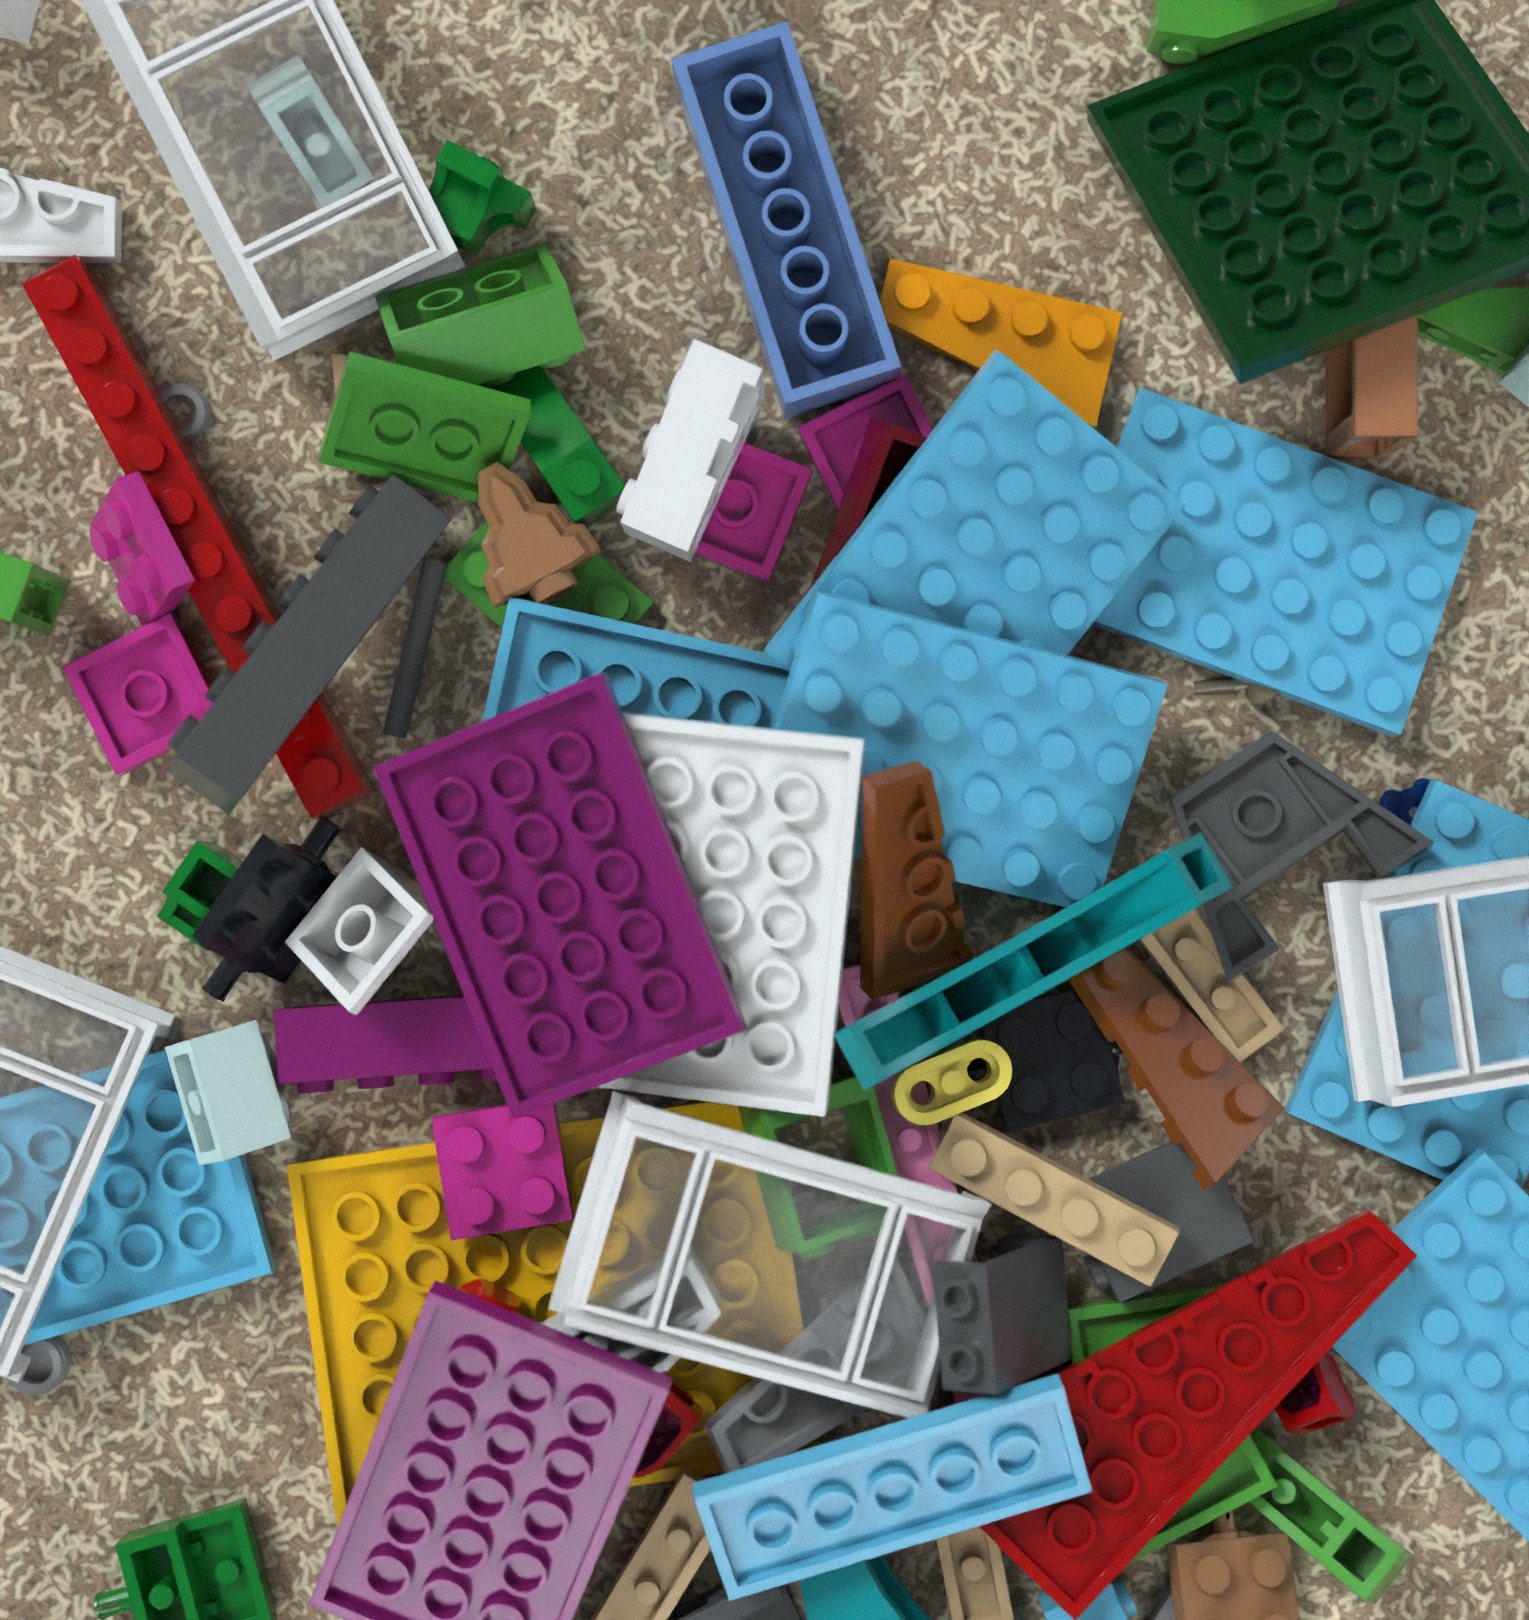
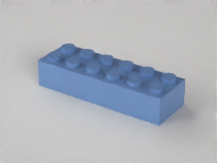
M788 21L671 58L674 86L784 420L866 394L892 380L898 379L901 364Z

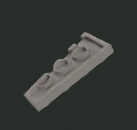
M896 1254L860 1376L904 1388L908 1383L925 1324V1318ZM869 1269L778 1354L840 1371ZM753 1377L715 1412L703 1426L724 1472L729 1473L789 1455L869 1407Z

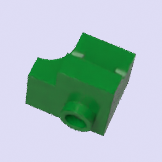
M446 140L435 160V174L429 188V193L455 245L478 257L486 240L498 229L515 226L526 230L537 208L531 191L504 178L502 169L494 162Z
M196 841L162 890V893L167 895V899L157 917L205 949L192 935L243 861L215 842Z

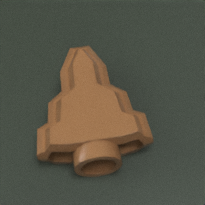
M496 462L479 471V507L489 525L488 532L481 545L489 569L482 580L493 607L498 608L508 604L509 597L522 599L527 596L530 597L532 602L549 605L579 587V582L573 572L602 551L584 524H570L557 505L537 502L526 482L500 463Z

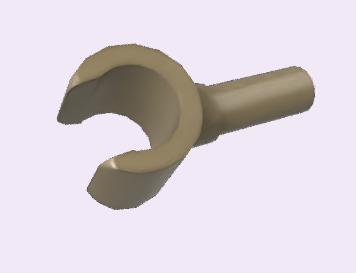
M1231 677L1193 681L1195 695L1230 693L1245 688L1252 706L1281 695V693L1267 687L1246 683Z

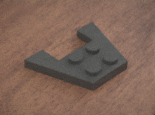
M1272 730L1171 799L1182 840L1185 841L1202 833L1233 886L1230 890L1203 904L1227 984L1279 950L1276 942L1244 900L1342 832L1345 833L1379 879L1386 878L1430 848L1434 843Z

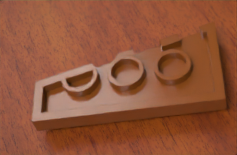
M918 760L863 776L860 989L872 1000L939 978L974 959L972 949L965 944L962 929L967 927L963 909L955 902L951 885L956 880L952 861L945 856L941 839L946 834L932 772Z
M1126 947L1068 980L1107 1041L1117 1042L1130 1063V1068L1126 1071L1139 1091L1147 1089L1165 1117V1120L1160 1124L1174 1145L1181 1142L1197 1167L1192 1174L1203 1191H1206L1217 1183L1285 1107Z

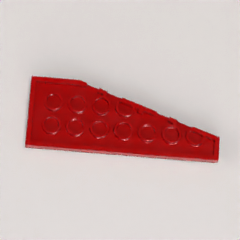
M1365 1209L1055 1373L1059 1375L1064 1387L1092 1492L979 1527L1068 1615L1076 1620L1418 1255L1378 1217Z

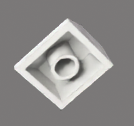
M361 847L285 943L350 1013L357 1015L433 922L434 916L430 912L421 887L405 871Z

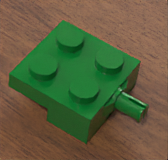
M246 1498L129 1531L115 1545L126 1586L104 1593H97L94 1597L95 1609L101 1607L96 1612L100 1620L128 1611H133L135 1620H276L278 1617Z

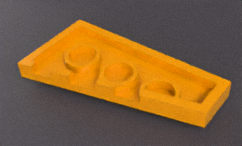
M890 258L880 299L890 329L941 355L946 354L973 368V371L976 373L994 350L1001 351L1092 428H1096L1123 312Z

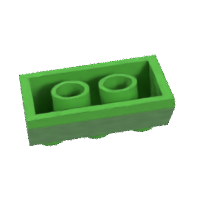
M545 243L375 296L397 364L475 385L482 384L484 386L500 385L511 380L516 372L535 366L543 368L556 367L568 362L573 354L586 350L567 283Z

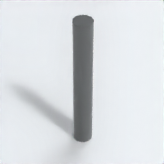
M425 557L423 559L383 729L384 734L399 738L407 737L448 564L446 562Z

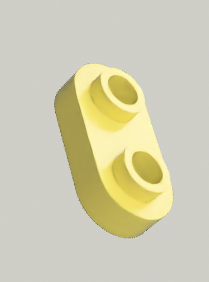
M971 1039L930 1055L898 1072L891 1086L893 1105L902 1117L915 1124L931 1125L1002 1095L1011 1081V1061L1004 1049L991 1041ZM982 1058L987 1065V1072L982 1079L973 1081L967 1072L968 1065L972 1060ZM919 1081H926L931 1087L930 1098L924 1103H915L911 1097L912 1087Z

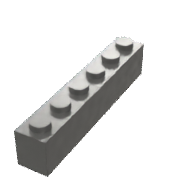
M394 474L391 475L380 491L371 485L365 489L348 513L356 519L355 523L345 535L334 529L314 556V559L322 564L310 580L302 574L297 576L278 602V604L286 609L284 614L274 626L266 620L260 623L242 648L244 652L250 655L248 660L237 673L229 667L224 669L205 695V698L213 703L200 721L189 715L166 745L175 751L166 771L228 815L243 798L452 520L450 516Z

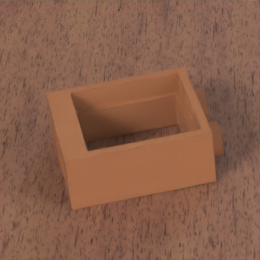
M1417 315L1325 351L1326 456L1333 459H1386L1418 436Z

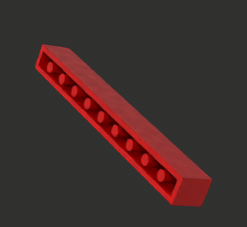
M74 255L27 280L22 285L124 474L128 475L139 471L195 579L188 592L229 668L237 673L250 657V655L242 650L247 640L263 620L274 626L280 619L281 614L189 444L180 433V428L168 405L163 401L155 381L97 274L79 257ZM322 692L276 753L310 818L319 819L320 815L328 819L377 792Z

